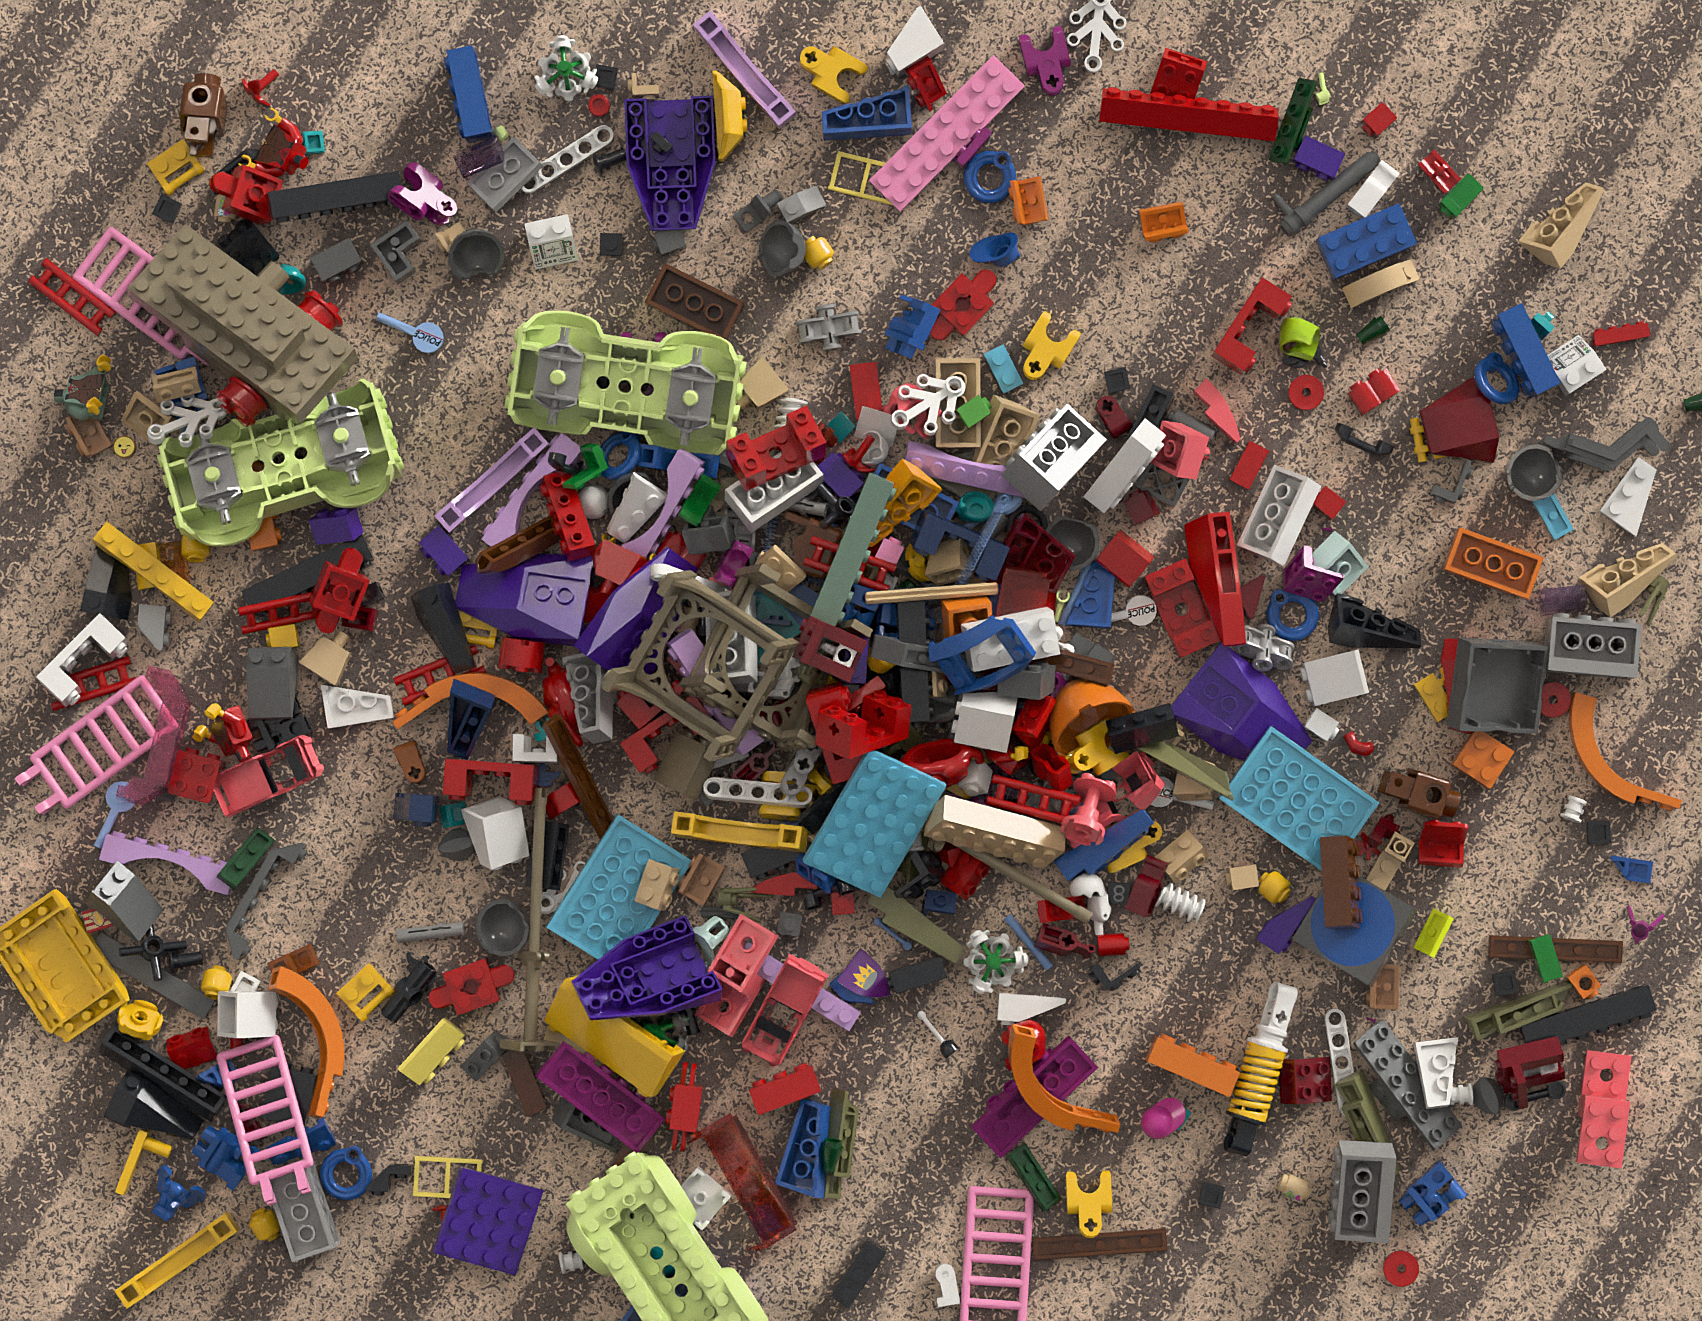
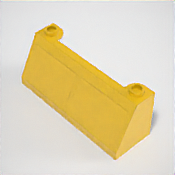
M579 975L566 978L561 984L544 1019L549 1024L548 1028L555 1033L563 1034L582 1049L589 1052L600 1062L637 1087V1091L644 1097L656 1096L685 1053V1050L678 1045H675L674 1048L667 1045L668 1042L666 1040L661 1041L630 1018L589 1020L572 985V980Z

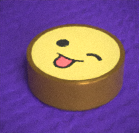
M120 436L114 441L113 450L121 458H130L136 452V443L128 436Z

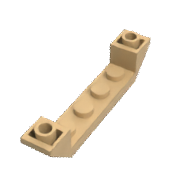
M1395 832L1382 849L1366 880L1386 890L1400 864L1405 861L1415 843Z

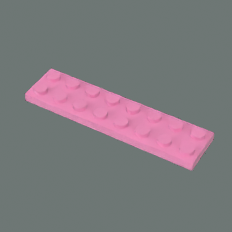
M993 55L895 153L869 182L901 212L956 157L958 151L972 141L970 138L978 129L982 131L1025 85Z

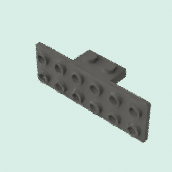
M1383 1019L1378 1021L1353 1043L1378 1078L1369 1084L1370 1089L1394 1121L1407 1115L1432 1150L1440 1147L1462 1127V1124L1449 1107L1426 1109L1418 1065Z

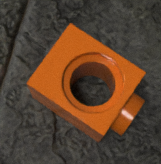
M1586 964L1580 965L1565 976L1567 981L1572 983V988L1580 999L1587 998L1589 1000L1599 993L1597 989L1601 985ZM1583 977H1587L1590 982L1589 987L1585 990L1579 986V981Z

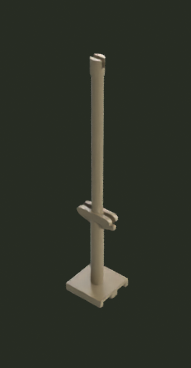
M534 788L535 809L528 951L520 950L518 953L519 959H522L521 963L526 967L523 1039H500L499 1048L515 1051H555L560 1045V1042L537 1039L540 968L545 966L544 961L549 960L547 952L539 951L545 812L548 792L546 788Z
M929 837L927 848L931 850L933 847L935 852H940L946 841H935ZM965 846L958 847L1074 915L1073 917L1087 924L1093 915L1091 911L1071 902L992 854L976 852L972 848Z

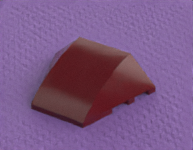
M1474 377L1466 380L1460 386L1419 411L1430 454L1494 463L1500 437L1491 400L1485 397L1479 390Z
M1023 513L1014 520L1003 541L1010 549L996 581L990 579L986 583L996 582L997 584H1005L1007 587L1012 588L1014 586L1028 587V589L1057 592L1075 559V555Z

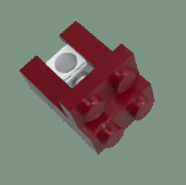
M810 615L809 619L804 618L799 629L803 633L800 640L795 638L799 644L792 657L850 683L868 641ZM824 636L839 643V646L829 644L830 642H823L820 646V643ZM822 648V652L830 653V655H833V659L817 653V649ZM841 649L850 651L851 658L848 661L843 662L839 660L838 652Z
M1558 1036L1497 1050V1060H1494L1497 1072L1495 1073L1498 1086L1502 1085L1505 1094H1511L1513 1102L1517 1101L1519 1109L1528 1107L1527 1088L1565 1079V1071L1560 1062L1564 1061V1053Z

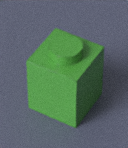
M977 395L956 409V412L967 429H970L991 414L989 409L992 406L985 397L981 398Z

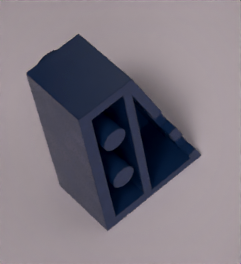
M453 679L450 690L448 753L466 760L469 759L492 709L495 698L494 694Z
M395 793L393 819L414 821V826H431L432 822H437L439 796Z

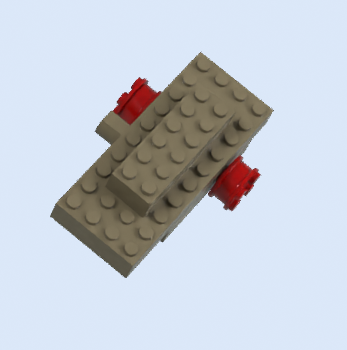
M186 224L127 288L133 301L182 336L185 346L229 379V384L223 391L218 390L216 396L218 401L222 403L220 405L221 409L229 415L231 413L234 414L244 427L253 426L256 423L255 418L260 412H266L268 409L286 422L292 418L298 424H301L358 360L355 348L332 332L336 327L343 325L342 318L337 314L339 309L333 303H326L318 292L312 290L311 292H305V299L298 306L278 292L289 279V275L279 265L270 261L256 276Z

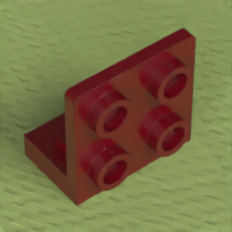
M1330 1057L1283 1060L1282 1068L1279 1069L1281 1104H1307L1332 1101Z

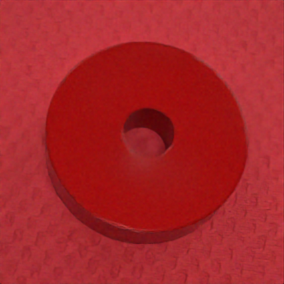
M1301 375L1290 384L1288 397L1294 407L1308 411L1316 408L1322 402L1324 388L1316 377ZM1303 389H1308L1310 391V395L1308 397L1303 396Z
M1557 682L1543 684L1541 714L1554 718L1566 713L1571 704V696L1568 689ZM1550 696L1556 697L1555 704L1549 702Z
M1398 1250L1390 1253L1385 1258L1383 1273L1391 1284L1404 1287L1412 1284L1418 1277L1419 1264L1411 1253ZM1400 1264L1405 1266V1270L1401 1273L1397 1271V1267Z

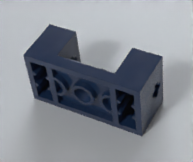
M922 510L909 543L913 546L915 552L927 557L929 553L935 555L943 534L955 540H959L960 537L964 538V542L972 547L978 546L976 542H979L978 539H981L979 536L982 534ZM989 537L984 550H978L981 556L974 567V575L986 582H989L990 579L996 581L1010 548L1005 543Z

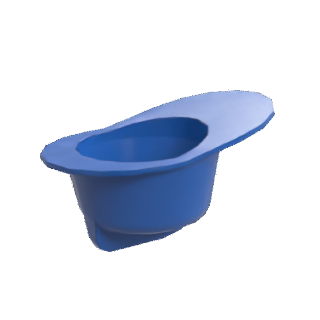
M1009 232L983 238L971 247L969 252L970 258L977 263L991 262L995 266L1005 267L1020 258L1017 247L1018 237L1015 233Z

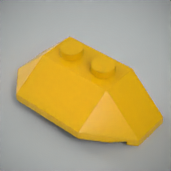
M712 71L719 162H724L744 139L743 132H748L747 119H742V110H746L745 97H741L740 91L718 71Z

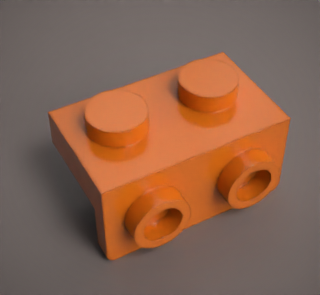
M1037 176L1019 181H1010L1009 196L1014 201L1015 208L1012 210L1014 220L1023 226L1048 221L1041 177Z
M1182 201L1139 210L1142 234L1145 241L1154 243L1161 241L1162 238H1180L1184 234L1189 233Z

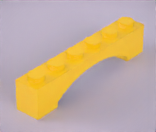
M107 521L93 538L92 543L147 580L198 623L201 622L213 606L214 602Z
M675 811L671 834L678 838L803 853L806 852L809 832L802 826L748 823Z
M227 1211L114 1291L126 1309H128L241 1229Z

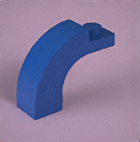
M641 444V454L637 466L667 472V468L678 450ZM690 452L705 462L702 467L705 469L703 474L711 478L717 477L720 456Z

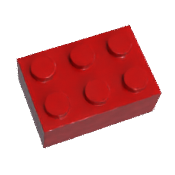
M806 1062L794 1066L793 1072L786 1073V1070L773 1074V1079L766 1081L765 1078L752 1082L753 1087L749 1088L758 1115L821 1092V1086L813 1065H807Z

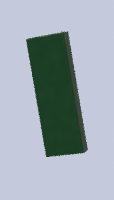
M257 827L217 874V878L235 890L275 840Z
M1026 1143L1006 1155L1042 1212L1061 1200L1058 1192Z

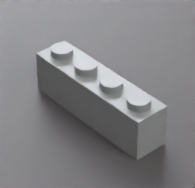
M583 653L562 657L563 664L567 669V681L570 682L571 699L575 704L574 711L579 733L592 744L612 740L613 692L608 693L601 688L604 683L603 677L608 670Z

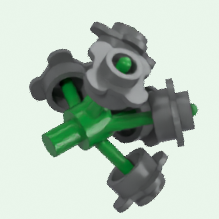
M676 1011V1014L672 1012L661 1015L657 1018L658 1025L652 1024V1019L649 1016L630 1017V1019L661 1041L666 1040L673 1048L675 1045H678L686 1053L688 1049L687 1035L682 1037L676 1035L672 1039L665 1036V1031L670 1034L674 1033L675 1027L677 1032L684 1030L687 1033L686 1026L689 1025V1018L685 1016V1013L680 1014L679 1011Z

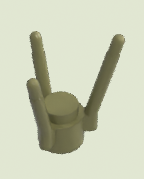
M1658 575L1648 585L1646 590L1651 595L1638 615L1641 618L1654 598L1657 597L1647 621L1648 626L1651 625L1662 598L1667 592L1666 588L1669 585V582L1661 575Z
M822 648L817 653L822 654ZM841 652L838 653V658L842 656ZM801 662L797 673H799L797 678L805 684L813 686L814 682L818 684L827 672L821 670L818 674V668Z
M724 887L719 890L718 905L723 906V911L732 912L737 915L743 914L759 923V918L735 909L733 905L738 904L739 898H773V894L743 893L754 892L757 890L756 887Z

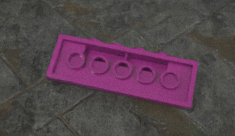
M1069 1035L1053 1050L1051 1048L1047 1049L1043 1057L1032 1063L1033 1072L1039 1083L1046 1091L1061 1101L1098 1069L1097 1065ZM1009 1080L1004 1084L1003 1091L998 1096L993 1095L987 1100L986 1112L971 1125V1128L1002 1158L1044 1118L1027 1104L1015 1080Z
M563 1040L536 1073V1077L638 1153L664 1122V1116L644 1101L646 1097L641 1095L637 1089L632 1092L627 1088L630 1084L619 1076L618 1079H615L611 1075L613 1071L604 1064L598 1066L594 1063L596 1058L587 1051L583 1054Z

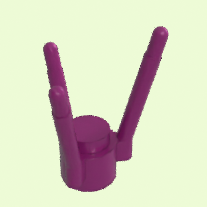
M1629 905L1626 907L1630 924L1632 925L1631 935L1636 944L1646 939L1649 931L1654 930V927L1665 917L1664 914H1661L1651 924H1647L1643 920L1636 921Z

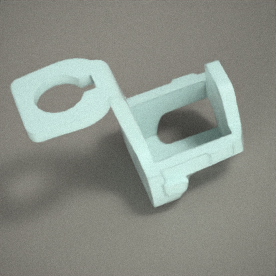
M713 916L702 926L693 928L695 933L694 940L702 948L706 958L704 963L707 968L710 967L715 958L713 949L723 939L727 938L730 933L726 923L717 916ZM717 926L720 932L714 936L710 931Z

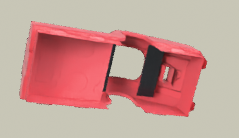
M305 735L297 736L278 745L276 749L252 757L219 772L214 793L224 815L227 818L232 817L321 776L324 766L319 763L311 744L313 742L311 737ZM278 753H282V758H287L295 776L289 779H293L294 784L287 788L282 787L284 782H275L269 770L270 765L273 763L270 757ZM220 785H222V787H223V789H224V791H225V794H226V796H227V798H228V801H229V803H230L229 806L227 805V803H226V801H225V798H224V796H223V794H222V791H221V789H220V787H219Z
M1135 751L1112 768L1123 778L1122 784L1116 787L1115 790L1123 787L1127 794L1121 799L1098 802L1096 810L1099 812L1097 822L1104 828L1112 822L1119 823L1129 817L1119 814L1114 804L1116 801L1127 797L1139 808L1136 811L1138 812L1142 809L1145 810L1163 789L1164 781L1155 771L1153 760L1144 752L1137 753ZM1076 793L1075 795L1080 796L1079 804L1072 803L1070 811L1085 801V797ZM1068 840L1074 849L1081 845Z
M789 954L742 1041L743 1051L746 1053L750 1051L765 1059L772 1067L781 1064L824 985L828 974L803 958H797ZM778 1002L796 1012L793 1018H797L798 1022L792 1028V1033L787 1031L790 1024L787 1027H780L773 1023L769 1018L770 1012L766 1019L761 1017L769 1003L773 1005L772 1009L775 1003ZM756 1026L761 1030L755 1040L752 1041L750 1037ZM764 1035L772 1038L774 1042H771L764 1038ZM781 1040L786 1042L781 1053H775Z

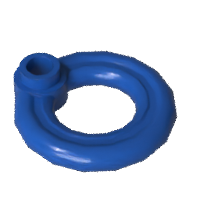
M984 151L976 154L968 162L964 170V183L967 191L974 199L983 203H997L1009 196L1010 181L1016 180V171L1011 162V156L1005 151ZM1000 156L1006 157L1007 161L1005 164L998 162ZM994 164L997 168L1001 169L1003 181L997 189L986 190L978 184L977 173L982 166Z
M1490 353L1477 363L1474 370L1475 381L1485 397L1498 404H1510L1516 400L1519 394V381L1510 366L1503 362V358L1499 353ZM1488 371L1492 373L1497 371L1504 377L1507 383L1506 391H1497L1490 385L1487 379Z
M624 431L617 432L609 436L601 444L600 447L604 452V458L608 466L606 470L601 472L602 477L609 480L618 479L635 468L641 454L640 434ZM624 444L629 449L626 460L617 467H611L608 464L610 452L616 446Z
M1281 589L1272 593L1266 616L1267 623L1275 628V634L1287 641H1298L1309 636L1316 628L1319 619L1316 602L1313 599L1295 595ZM1277 594L1283 595L1284 600L1282 602L1276 600ZM1288 602L1299 603L1303 606L1306 613L1304 622L1296 628L1286 627L1280 620V610Z
M353 1145L348 1148L335 1150L327 1155L321 1164L319 1176L321 1185L329 1195L335 1199L348 1201L357 1199L366 1192V1186L372 1180V1169L361 1148ZM356 1151L358 1153V1157H351L350 1152ZM344 1161L355 1165L359 1171V1178L356 1184L347 1188L339 1186L333 1179L335 1166Z

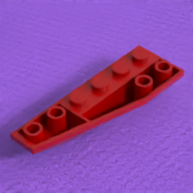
M1230 511L1209 513L1184 524L1190 569L1223 646L1246 645L1241 588Z

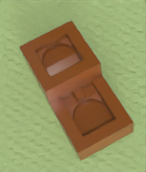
M308 944L267 964L271 973L273 968L281 966L298 974L320 964L312 944Z

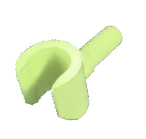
M1318 73L1321 92L1315 95L1318 104L1323 105L1329 102L1330 94L1325 86L1324 73Z
M501 125L493 130L496 137L483 149L485 153L495 144L508 137V132L504 126Z
M1061 590L1056 595L1057 608L1054 615L1056 622L1059 621L1064 604L1070 598L1068 593L1067 599L1061 600L1059 598Z

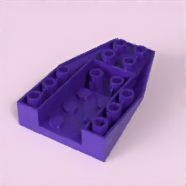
M713 95L691 96V99L647 101L646 98L624 99L627 167L651 230L696 229L716 162ZM656 131L673 146L674 150L668 156L664 152L659 154L651 146L654 142H652L650 137Z
M666 547L611 593L574 644L578 650L607 670L629 665L631 653L640 646L642 634L645 630L650 629L653 623L651 621L653 615L658 610H661L664 604L662 602L664 597L656 593L660 587L658 582L650 578V566L666 564L683 571L691 570L694 573L697 572V567L670 548ZM676 611V617H673V620H674V621H677L678 616H679V614L677 613V611ZM664 632L662 636L666 638L667 633ZM654 649L655 653L651 655L650 658L657 657L658 651L656 649ZM653 662L646 664L644 671L650 675L654 674L657 664Z
M537 554L510 569L490 575L477 573L476 563L462 565L455 600L457 609L517 639L575 647L574 644L585 630L584 615L590 585H593L595 578L593 557L589 556L568 562L566 555Z
M1222 642L1219 643L1208 657V660L1171 704L1176 720L1218 752L1243 761L1246 760L1269 726L1275 728L1304 750L1312 742L1309 734L1275 683L1262 672L1256 670L1253 665L1229 646L1224 647Z
M686 915L623 939L572 980V985L589 1020L664 1015L721 1001L723 989L714 971L707 972L708 969L694 943L695 933Z

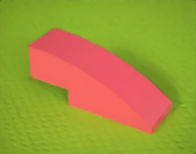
M1206 378L1193 393L1209 407L1203 415L1236 444L1240 440L1233 414L1217 388Z

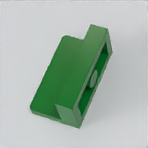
M1550 934L1527 940L1540 982L1545 984L1550 980L1563 977Z

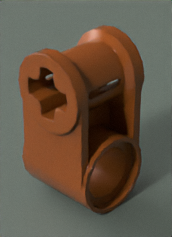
M414 739L394 747L393 751L407 780L416 784L423 782L427 772ZM413 768L421 770L417 779L414 776H410L413 773Z

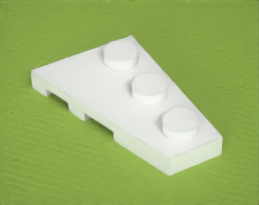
M1637 457L1599 510V512L1634 537L1638 533L1656 469Z
M634 472L630 478L631 482L628 488L623 493L620 506L616 508L607 527L608 534L624 544L667 498L666 492Z
M321 685L328 729L394 718L391 696Z
M1458 1037L1416 1042L1414 1044L1426 1109L1448 1107L1450 1105Z

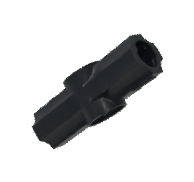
M421 959L407 977L400 979L394 987L395 993L381 1009V1014L392 1023H397L410 1006L415 1005L423 997L422 990L437 973L436 969Z

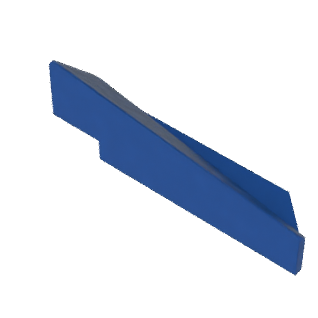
M1139 810L1105 830V836L1101 844L1095 845V842H1091L1090 846L1079 845L1077 848L1055 859L1054 863L1067 881H1072L1086 871L1089 875L1098 874L1145 836L1149 831L1148 828L1154 822L1145 810Z

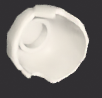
M871 430L865 432L863 437L865 439L867 435H871L875 440L861 461L863 465L874 467L885 460L889 451V445L879 432ZM862 442L857 444V449L860 447Z
M596 484L587 485L578 493L586 518L594 520L601 518L607 513L609 509L608 492L602 486Z
M1082 874L1074 878L1069 886L1070 894L1073 897L1084 894L1091 898L1094 892H1097L1099 896H1103L1106 893L1101 878L1095 874Z

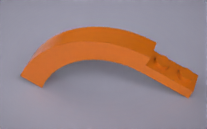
M462 673L445 677L425 687L424 690L428 697L425 698L422 695L412 702L415 706L409 710L403 708L394 714L396 719L393 720V724L399 729L435 703L449 697L453 679L494 694L495 697L504 700L516 708L530 725L547 714L548 709L532 692L515 681L489 673Z
M1573 692L1569 707L1570 737L1578 760L1588 775L1606 792L1630 804H1634L1636 797H1639V802L1651 805L1653 801L1660 804L1659 808L1672 812L1673 808L1680 809L1682 800L1631 784L1617 775L1608 766L1598 750L1593 732V713L1597 698Z
M281 966L276 967L272 970L268 990L279 993L294 1002L308 1017L317 1036L320 1054L319 1069L308 1117L321 1118L324 1117L329 1108L328 1096L334 1087V1080L332 1079L342 1076L344 1041L342 1031L333 1008L319 989L296 972Z
M1012 1024L1008 1042L1009 1061L1016 1085L1027 1104L1042 1118L1064 1129L1073 1131L1077 1123L1084 1128L1094 1127L1106 1133L1111 1131L1118 1133L1120 1122L1117 1115L1068 1104L1057 1099L1044 1089L1037 1080L1032 1067L1033 1049L1036 1041L1034 1029Z

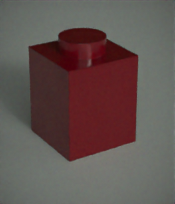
M1138 489L1128 494L1130 498L1124 501L1135 525L1160 514L1149 490L1142 492L1141 489Z

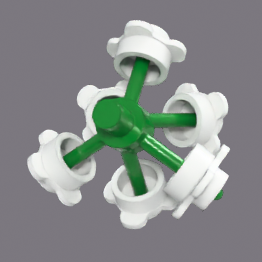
M561 35L557 36L555 41L549 42V47L554 48V53L550 54L547 58L539 59L538 65L542 68V76L536 75L534 77L537 82L535 88L540 94L544 95L546 93L551 98L553 96L551 91L555 89L553 81L559 76L564 77V80L555 89V94L564 97L565 101H572L573 97L581 92V87L584 88L583 92L587 93L589 88L593 89L597 85L598 77L595 76L597 69L594 68L591 72L589 67L590 54L587 52L582 54L578 53V51L571 52V46L575 45L574 39H568L567 36ZM571 52V54H570L571 58H570V60H569V62H568V61H566V55H565V54H568V53ZM557 54L561 55V61L558 60ZM573 75L580 78L579 85H576V82L568 77Z
M977 930L970 935L971 940L966 945L968 947L973 946V949L970 950L969 956L964 958L963 965L968 967L973 975H976L974 979L969 978L968 980L969 983L973 984L972 988L974 991L980 994L985 992L992 993L991 984H1001L1004 987L1011 985V976L1015 972L1014 969H1018L1019 973H1023L1024 966L1028 964V956L1026 953H1023L1021 946L1017 947V951H1013V946L1010 945L1007 934L988 938L989 930L984 932ZM988 943L991 945L990 949L993 954H991L988 948L986 947ZM982 948L987 957L979 953L978 950ZM1006 953L1010 954V958L1001 959L999 957L1004 956ZM1001 963H1010L1011 966L1007 967ZM987 965L988 968L984 975L979 974L980 970H983ZM992 970V977L989 979L988 976Z

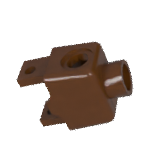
M196 74L194 83L187 82L183 86L179 112L181 132H185V141H191L190 156L213 158L215 137L224 136L228 105L223 88L220 86L221 78L213 74ZM198 145L204 146L202 150L196 149Z
M787 511L785 519L807 527L805 532L800 536H796L792 547L795 551V558L788 557L806 575L825 579L827 573L803 565L805 557L812 559L816 546L810 544L811 538L815 536L840 544L844 535L843 532L831 525L823 529L820 527L821 520L815 517L808 519ZM824 549L820 562L831 565L836 553Z
M1410 768L1406 769L1408 772L1407 776L1394 771L1383 772L1377 792L1398 798L1397 808L1427 818L1438 819L1442 815L1450 818L1454 817L1460 803L1461 793L1451 790V783L1448 780ZM1429 788L1433 793L1430 801L1426 798V792Z

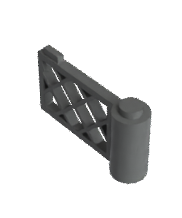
M1178 408L1176 412L1171 410L1166 419L1169 422L1182 423L1208 436L1207 446L1216 432V428ZM1149 463L1136 480V487L1143 491L1149 490L1150 494L1175 507L1190 479L1184 478L1176 481L1175 476L1172 475L1174 482L1161 485L1157 473L1164 470H1156L1155 465ZM1151 466H1153L1154 471L1148 473ZM1155 474L1158 487L1149 489L1142 485L1146 476ZM1183 482L1181 487L1178 489L1177 483ZM1175 484L1177 494L1174 500L1171 501L1164 497L1162 488ZM1160 489L1161 495L1153 490Z

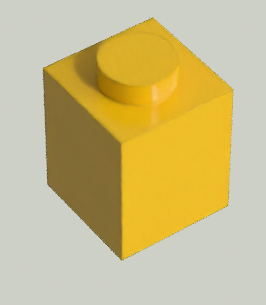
M296 624L268 628L269 634H266L268 647H301Z

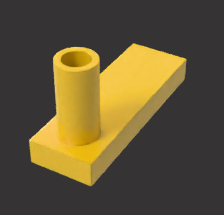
M143 1128L139 1129L115 1192L121 1195L127 1193L144 1149L168 1158L173 1146L149 1137L150 1132L144 1131Z

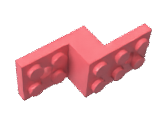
M740 914L707 972L714 971L723 989L721 1001L699 1006L695 1015L728 1036L733 1037L766 981L757 973L779 936L745 915ZM751 938L753 945L750 949L745 950L744 943L747 939ZM724 1001H728L729 1009L722 1013L720 1009L721 1004Z
M1586 1050L1578 1116L1582 1117L1576 1157L1577 1163L1622 1169L1630 1102L1626 1100L1632 1056ZM1603 1069L1611 1070L1612 1077L1609 1081H1603L1600 1078V1073ZM1599 1137L1607 1139L1608 1144L1606 1148L1598 1149L1596 1147V1140Z

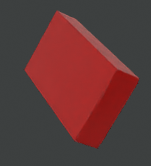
M1249 441L1229 481L1249 490L1269 450Z

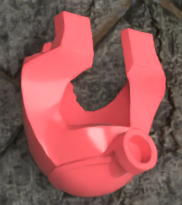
M903 384L909 386L912 389L924 391L923 389L918 388L915 384ZM899 386L893 390L888 405H884L882 410L888 414H893L897 410L907 411L923 400L913 398L901 400L898 397V391L901 387ZM906 390L901 391L903 395L909 394ZM940 408L938 410L937 415L939 417L942 416V410ZM929 409L917 415L914 429L908 423L905 430L911 434H914L916 431L921 437L928 439L929 435L924 433L923 427L928 420ZM898 419V423L903 424V421Z

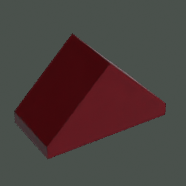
M1261 575L1240 587L1243 612L1247 619H1254L1266 576Z
M359 607L355 620L351 621L342 618L341 626L375 632L379 610Z

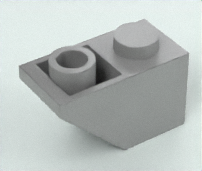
M139 604L138 628L157 650L165 651L166 647L170 645V634L167 633V625H171L172 612L169 611L167 606Z

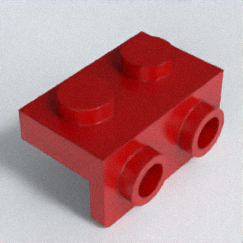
M927 56L905 70L909 77L906 79L908 85L917 93L914 96L915 100L921 108L924 106L930 112L933 110L931 103L945 96L947 92L932 60Z
M962 850L953 867H948L946 875L941 878L942 881L940 883L963 899L968 900L975 893L982 878L988 874L990 866Z
M208 1026L198 1027L190 1032L181 1035L177 1034L166 1040V1048L170 1060L183 1069L217 1059L218 1053L210 1037Z

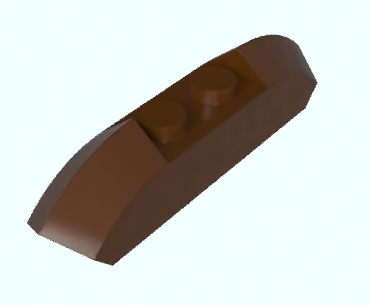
M548 516L480 552L475 560L477 573L490 575L505 571L554 545L560 540V536L555 535L553 517Z

